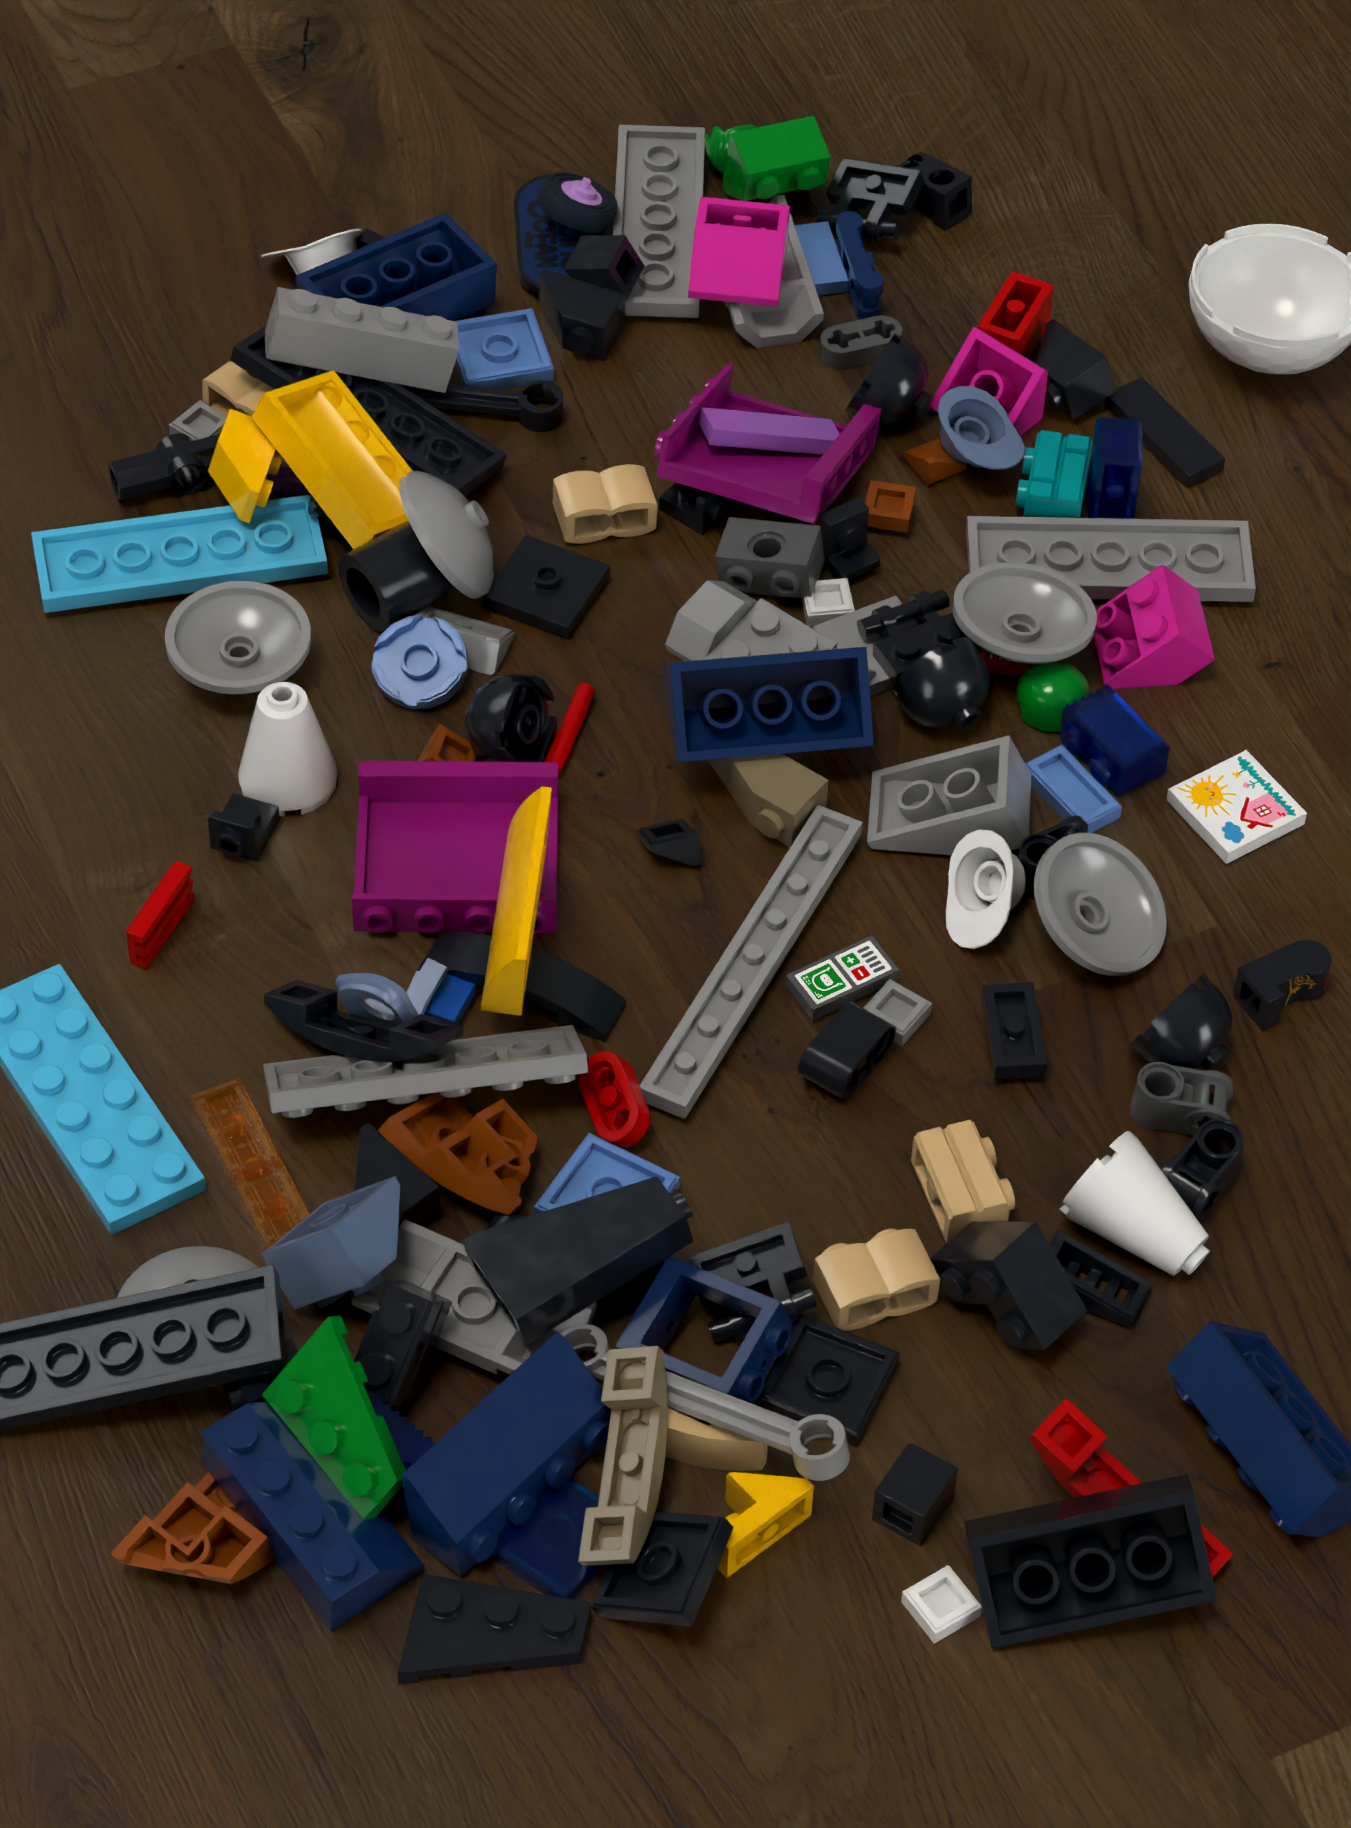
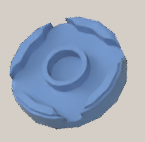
M419 615L408 616L391 624L378 637L374 646L372 673L381 693L394 704L411 710L431 709L447 702L462 687L468 673V652L459 632L445 620L436 617L434 619L422 618Z

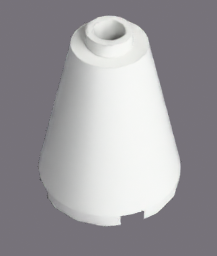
M290 682L270 684L259 693L238 773L243 796L279 806V816H285V811L301 809V815L313 812L329 800L336 789L337 782L335 760L307 694L300 686Z
M1126 1131L1109 1146L1115 1151L1113 1156L1106 1155L1101 1160L1097 1158L1064 1198L1062 1203L1065 1205L1059 1208V1212L1067 1219L1172 1276H1175L1181 1270L1190 1275L1210 1253V1250L1204 1246L1209 1235L1140 1140L1132 1132Z

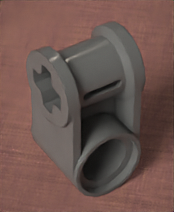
M1152 1062L1145 1065L1139 1071L1129 1107L1130 1115L1135 1123L1148 1130H1161L1194 1136L1200 1126L1203 1125L1204 1116H1208V1121L1213 1119L1231 1121L1230 1116L1227 1114V1101L1233 1096L1234 1082L1226 1074L1215 1070H1197L1173 1066L1164 1062ZM1213 1085L1215 1088L1214 1093L1209 1094L1210 1086Z

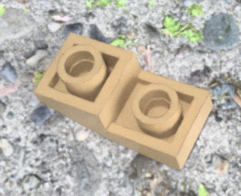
M668 1407L665 1457L699 1467L727 1471L762 1470L765 1466L768 1445L712 1423L708 1426L694 1416Z

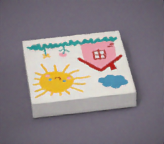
M1247 750L1169 788L1166 799L1226 864L1304 825L1307 812Z

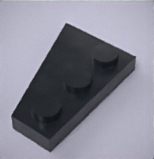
M422 1574L398 1670V1685L418 1683L420 1676L450 1673V1679L472 1676V1670L507 1667L513 1672L580 1664L591 1616V1602Z

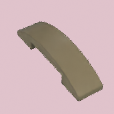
M659 1346L608 1349L601 1402L611 1409L598 1507L586 1508L578 1560L583 1566L634 1563L648 1536L660 1494L667 1443V1381L663 1350Z

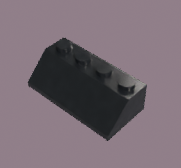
M1187 1474L964 1521L992 1649L1217 1601L1195 1494Z

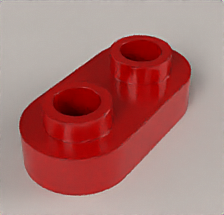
M598 1052L587 1060L588 1073L580 1074L579 1087L599 1136L618 1147H630L642 1139L649 1127L650 1111L630 1063L613 1052Z

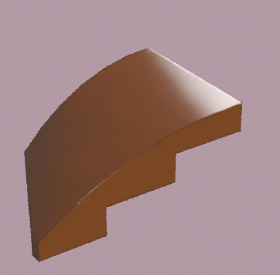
M435 1092L389 1117L378 1130L388 1142L392 1143L426 1175L459 1196L487 1209L507 1215L513 1213L521 1205L522 1199L519 1198L522 1183L528 1177L531 1167L529 1158L535 1151L538 1136L504 1099L492 1104L473 1117L456 1097H443L439 1092Z
M209 1472L195 1487L187 1482L153 1520L145 1515L110 1553L112 1560L120 1564L233 1584L249 1577L275 1560L268 1537L244 1519Z

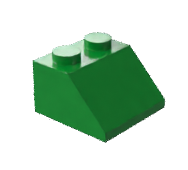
M809 116L731 133L722 181L724 193L738 200L748 201L757 198L768 199L780 193L799 189L810 190L818 185L825 184L831 156L815 117Z

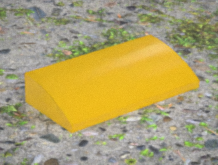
M334 370L264 393L251 418L353 549L391 528L409 521L402 505L399 482L412 469Z
M541 786L524 800L513 816L508 829L480 1011L522 1015L547 848L551 787Z

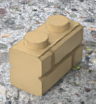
M966 1120L947 1125L945 1129L937 1127L921 1131L914 1136L911 1162L946 1244L972 1221L1008 1222L1009 1211L1015 1208L1012 1186L1007 1178L999 1180L994 1169L997 1165V1159L993 1143L989 1137H980L974 1122Z

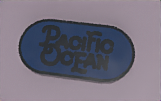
M549 175L539 176L525 183L518 190L514 199L518 278L521 286L528 293L530 289L538 294V299L539 274L542 269L568 276L564 268L581 236L604 235V232L587 233L568 228L552 219L543 211L539 205L538 195L542 183Z

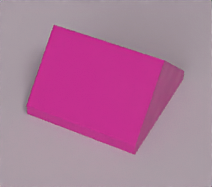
M973 327L928 406L937 411L941 397L948 390L958 386H973L987 391L1000 402L1019 435L1022 436L1043 419L1048 371L982 330Z

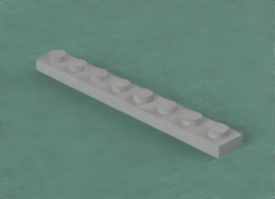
M816 806L640 1084L647 1104L686 1119L861 837L863 822L823 806Z

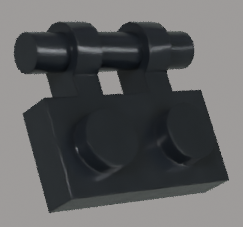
M843 158L826 191L830 203L836 204L834 211L820 210L817 215V223L828 221L831 232L837 234L836 221L839 214L846 211L856 212L857 208L871 210L868 217L861 216L863 218L861 234H865L869 240L881 242L885 238L898 240L902 234V224L889 221L892 214L909 215L925 182L920 170Z
M943 589L931 594L923 591L912 595L909 598V602L893 608L888 605L872 610V616L857 621L858 631L863 638L879 634L882 638L873 642L872 655L895 687L900 686L897 680L901 674L929 651L940 646L942 651L947 653L957 648L952 640L959 637H967L956 623L953 613L942 617L937 613V611L950 606L949 597ZM916 620L919 624L904 631L900 628V625ZM974 643V645L977 647V649H978L979 652H980V649H981V648Z
M789 1221L687 1257L689 1264L761 1293L771 1289L773 1298L781 1301L790 1321L799 1319L798 1313L818 1306L811 1286L790 1293L788 1283L807 1277L808 1274ZM699 1296L705 1312L722 1307V1305ZM725 1307L727 1316L708 1322V1326L715 1343L733 1336L738 1341L746 1337L756 1319Z

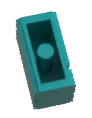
M1045 430L1037 433L1035 448L1026 447L1024 453L1022 475H1029V480L1020 479L1018 485L1016 507L1024 508L1023 517H1081L1093 442L1090 437L1068 434L1067 437H1064L1062 433Z

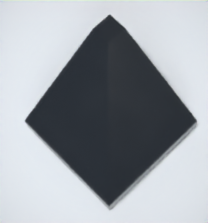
M679 819L637 830L638 838L650 852L691 866L702 865L698 834L685 820Z

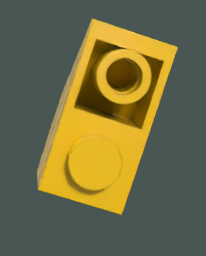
M230 408L217 441L208 472L239 519L250 523L255 506L265 508L274 482L266 479L267 474L271 473L277 476L283 458L250 415Z

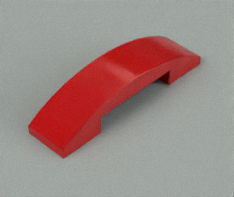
M1067 1398L1029 1437L1046 1466L1072 1498L1141 1484L1129 1470L1101 1445L1108 1436ZM1201 1524L1213 1578L1232 1557L1233 1553Z

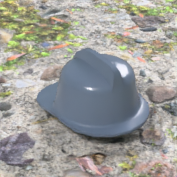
M973 386L955 387L948 390L941 397L937 410L941 423L939 435L942 447L948 455L959 462L969 464L971 467H984L991 470L1011 468L1023 459L1025 446L1022 438L995 397L987 391Z

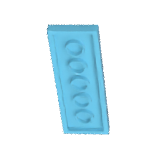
M303 495L268 500L265 508L255 506L250 523L241 521L231 505L31 532L44 613L194 593L205 587L229 581L267 583L328 574L327 557L318 517L308 514V504L313 496Z
M60 963L0 990V1066L111 1236L206 1191L205 1177Z

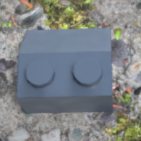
M395 1176L322 1203L261 1254L267 1265L274 1264L279 1274L280 1287L294 1310L315 1302L319 1308L326 1307L340 1299L349 1290L353 1292L354 1296H358L374 1288L383 1280L380 1272L397 1258L400 1184Z

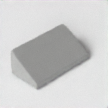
M431 606L414 615H421L422 618L431 619L436 617L448 622L459 632L467 649L468 669L487 675H493L498 670L515 636V632L511 629Z

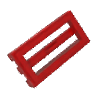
M179 861L172 863L126 930L129 960L132 965L147 970L194 901L195 894L190 891L194 886L193 879L189 878L192 874V866Z

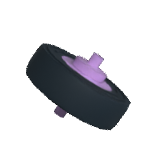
M551 173L542 183L538 195L539 205L548 216L568 228L581 232H605L611 226L617 214V200L610 191L601 184L574 173Z

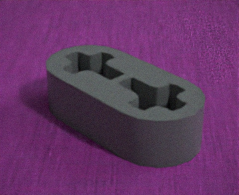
M881 315L831 326L825 329L820 337V360L826 366L834 369H848L874 363L894 333L902 337V325L892 317Z

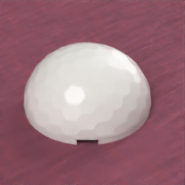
M1254 224L1228 230L1221 240L1210 246L1205 244L1194 260L1188 285L1190 306L1195 321L1207 341L1228 360L1250 370L1268 374H1297L1320 367L1341 354L1351 344V252H1348L1346 256L1327 244L1328 237L1296 226Z

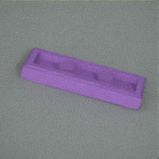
M701 407L698 423L709 444L715 446L823 455L840 434L832 419Z

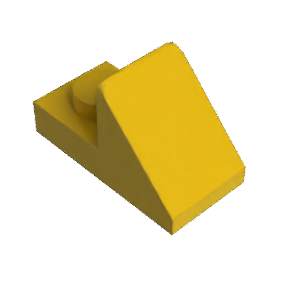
M730 1472L727 1474L725 1500L735 1513L728 1515L726 1519L734 1528L717 1569L728 1578L812 1515L814 1485L807 1478Z

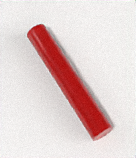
M580 683L577 686L544 761L558 762V777L562 772L596 694L595 688L588 683Z

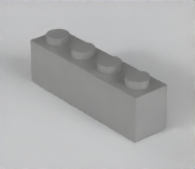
M278 287L265 328L266 359L328 371L334 370L338 373L445 393L459 353L457 322L440 316H424L404 312L395 307L383 308L358 303L349 298L337 299L312 294L303 289L291 290Z

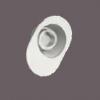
M353 229L340 232L306 246L262 254L261 258L286 256L296 275L355 251L354 238L359 236L362 230Z
M979 829L967 834L956 845L950 858L948 873L946 928L954 942L962 948L977 949L988 945L999 935L1007 922L1009 911L1020 902L1026 885L1024 867L1017 856L1011 853V849L1004 838L994 831Z

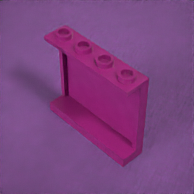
M727 363L716 377L708 379L705 389L699 395L695 394L692 397L688 408L683 413H677L669 429L660 432L654 448V457L659 458L657 477L816 524L819 520V514L827 510L874 451L882 409L864 404L848 425L833 422L840 434L823 455L710 445L698 423L701 407L820 418L730 391L734 365Z
M359 761L354 893H352L354 931H370L374 933L473 932L477 934L492 932L510 823L524 800L543 786L551 787L552 793L547 848L534 934L556 933L558 762Z

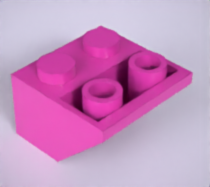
M700 197L694 231L688 298L778 307L788 247L790 206Z
M1163 564L1096 610L1097 623L1094 640L1104 685L1110 689L1178 685L1215 660L1198 590Z

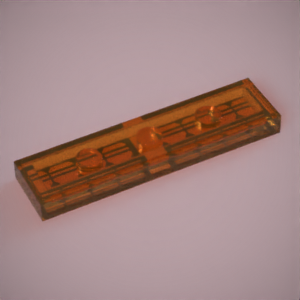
M240 1078L190 1095L191 1105L265 1251L307 1217L309 1212Z

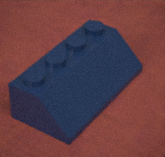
M443 213L296 275V284L298 289L307 290L312 294L337 299L349 298L358 303L383 308L395 307L404 312L424 316L435 315L450 321H457L495 304L497 263L447 213Z
M866 647L663 663L666 709L677 762L874 746Z
M1210 1321L1166 1365L1178 1382L1175 1385L1177 1393L1187 1404L1201 1412L1209 1423L1206 1426V1430L1210 1437L1219 1446L1231 1452L1240 1464L1237 1468L1240 1477L1252 1489L1261 1492L1272 1507L1269 1510L1271 1518L1283 1531L1291 1535L1298 1534L1319 1538L1351 1522V1444L1265 1333Z
M558 1332L551 1336L402 1474L412 1541L461 1577L476 1562L481 1563L488 1559L494 1552L498 1542L513 1527L526 1523L534 1513L536 1506L551 1491L559 1490L565 1486L572 1477L574 1470L589 1455L599 1453L607 1445L611 1409L601 1402L603 1389L564 1336Z
M268 1402L247 1403L201 1432L202 1464L244 1519L268 1537L273 1549L274 1558L330 1631H333L425 1571V1565L382 1511L375 1518L363 1520Z

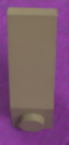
M784 754L708 760L750 824L765 836L775 838L789 847L792 846L816 806L820 805L827 808L829 780Z

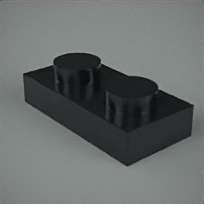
M1033 982L982 985L981 1003L994 1079L1045 1077L1048 1063Z

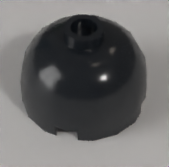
M894 333L845 411L855 416L864 404L880 408L882 410L879 427L882 428L898 425L908 414L916 418L931 396L924 391L929 378L928 364L921 352L911 343Z
M959 637L952 640L957 648L947 653H944L940 646L929 651L914 662L898 678L897 681L902 689L901 691L892 689L891 694L915 723L927 729L941 730L955 725L958 730H961L973 724L981 716L982 712L979 708L986 701L991 686L990 669L984 657L969 637Z
M508 674L485 682L477 690L465 713V727L471 747L484 762L545 761L554 741L557 727V717L548 716L547 701L555 700L553 692L545 680L535 675Z
M1203 973L1194 984L1189 985L1150 1023L1151 1026L1145 1032L1140 1033L1130 1043L1149 1063L1164 1062L1173 1066L1195 1069L1200 1065L1204 1070H1209L1229 1051L1222 1044L1232 1029V1013L1228 1001Z

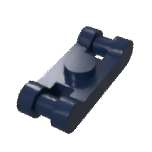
M846 211L837 217L836 233L838 238L835 243L849 280L847 293L858 319L881 316L882 301L879 296L883 292L884 278L875 271L872 252H865L860 235L863 228V218L856 212Z

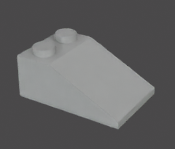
M1008 735L872 771L867 835L869 847L877 850L952 855L956 845L967 834L981 829L994 831L1004 838L1011 850L1018 849L1022 840L1029 836L1031 773L1011 737Z

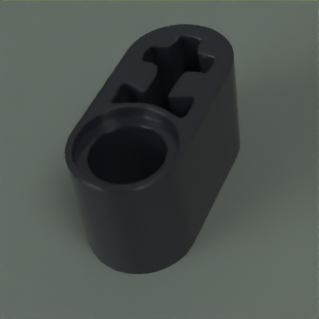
M849 1001L807 1046L799 1062L798 1073L845 1100L856 1091L887 1055L896 1036V1026Z

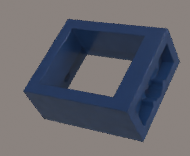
M669 1256L615 1345V1348L659 1346L664 1351L695 1296H701L756 1320L722 1377L663 1353L665 1370L738 1399L753 1403L762 1392L765 1374L774 1358L781 1356L785 1352L791 1339L793 1326L781 1301Z

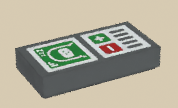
M871 935L787 974L785 987L809 1018L814 1021L842 1008L849 1001L854 1002L880 990L889 979L897 982L900 969Z

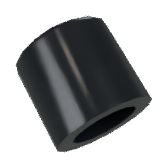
M409 521L391 528L342 555L338 562L339 578L351 606L369 627L379 632L386 630L391 624L412 616L446 597L450 589V582L428 556Z

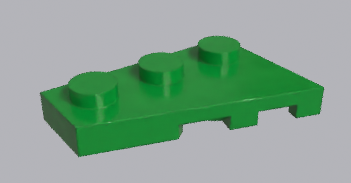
M341 1315L330 1316L263 1392L262 1396L363 1520L375 1518L403 1487L402 1474L406 1469L384 1417L376 1415L363 1385L368 1382L361 1362L354 1363L344 1340V1336L348 1332Z

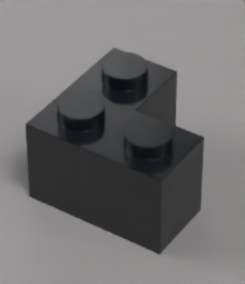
M972 1221L930 1258L940 1278V1287L954 1303L986 1304L996 1320V1329L999 1335L1013 1349L1045 1350L1087 1312L1085 1305L1036 1222Z

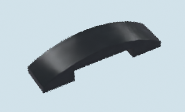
M462 932L440 933L418 968V971L421 970L426 959L430 958L446 966L449 969L448 975L484 987L492 936ZM531 948L524 1001L558 1013V1026L573 1025L576 1033L605 1043L626 1006V999L596 977L573 964L539 949Z
M299 980L292 981L264 994V1004L279 1019L301 1036L330 1051L361 1060H407L421 1056L463 1036L462 1025L422 1014L396 1026H391L337 1011V991Z

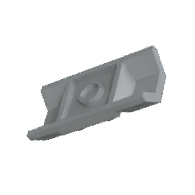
M777 195L769 204L787 205L784 195ZM790 213L788 247L778 307L724 301L725 307L729 309L735 331L756 348L800 343L824 318V312Z
M707 580L677 612L665 643V649L683 661L837 649V643L762 598L756 601L724 581ZM868 667L869 681L876 676V671Z
M405 1219L398 1229L397 1258L380 1272L383 1280L369 1291L353 1296L351 1299L353 1306L372 1314L374 1310L379 1309L377 1301L385 1281L403 1280L452 1301V1305L435 1348L496 1375L500 1370L511 1374L556 1332L560 1334L567 1328L575 1325H591L597 1308V1302L526 1345L473 1269L464 1245Z

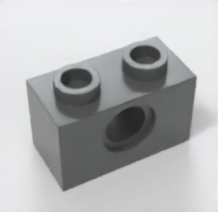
M729 517L715 554L718 580L726 582L743 593L801 599L806 598V596L811 597L812 593L814 594L815 585L825 561L821 526Z

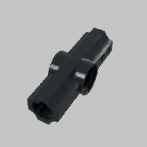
M171 434L159 441L155 451L108 462V472L117 500H125L167 488L177 495H190L199 491L205 485L208 478L212 477L208 469L220 434L194 441L186 434Z

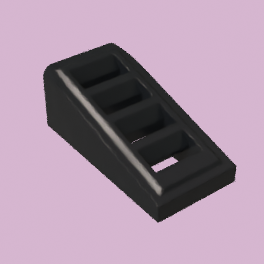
M1057 1229L1049 1241V1245L1060 1264L1066 1267L1064 1271L1087 1311L1130 1327L1152 1282ZM1077 1272L1087 1275L1084 1282L1075 1277ZM1098 1280L1107 1283L1103 1292L1094 1288ZM1118 1288L1128 1291L1123 1303L1113 1299Z

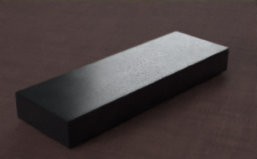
M1143 377L1117 388L1114 393L1105 398L1104 405L1186 487L1224 470L1225 458Z

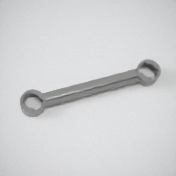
M589 1324L575 1325L560 1333L566 1338L575 1352L586 1349L594 1350L596 1356L583 1363L598 1384L602 1383L605 1377L608 1349H610L605 1333L600 1328ZM666 1371L668 1407L791 1454L796 1470L807 1479L814 1481L829 1480L841 1474L847 1467L850 1460V1451L846 1433L842 1423L836 1418L829 1415L816 1414L805 1417L798 1422ZM818 1440L833 1441L834 1448L825 1454L808 1455L809 1449L805 1448L810 1443Z

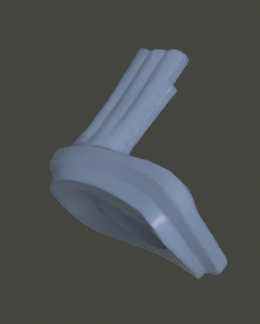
M427 958L421 970L416 971L407 992L394 981L372 973L339 975L336 978L335 987L338 990V997L350 1014L396 1026L420 1014L424 1015L433 994L449 969L437 961ZM362 997H369L372 999L363 1000Z

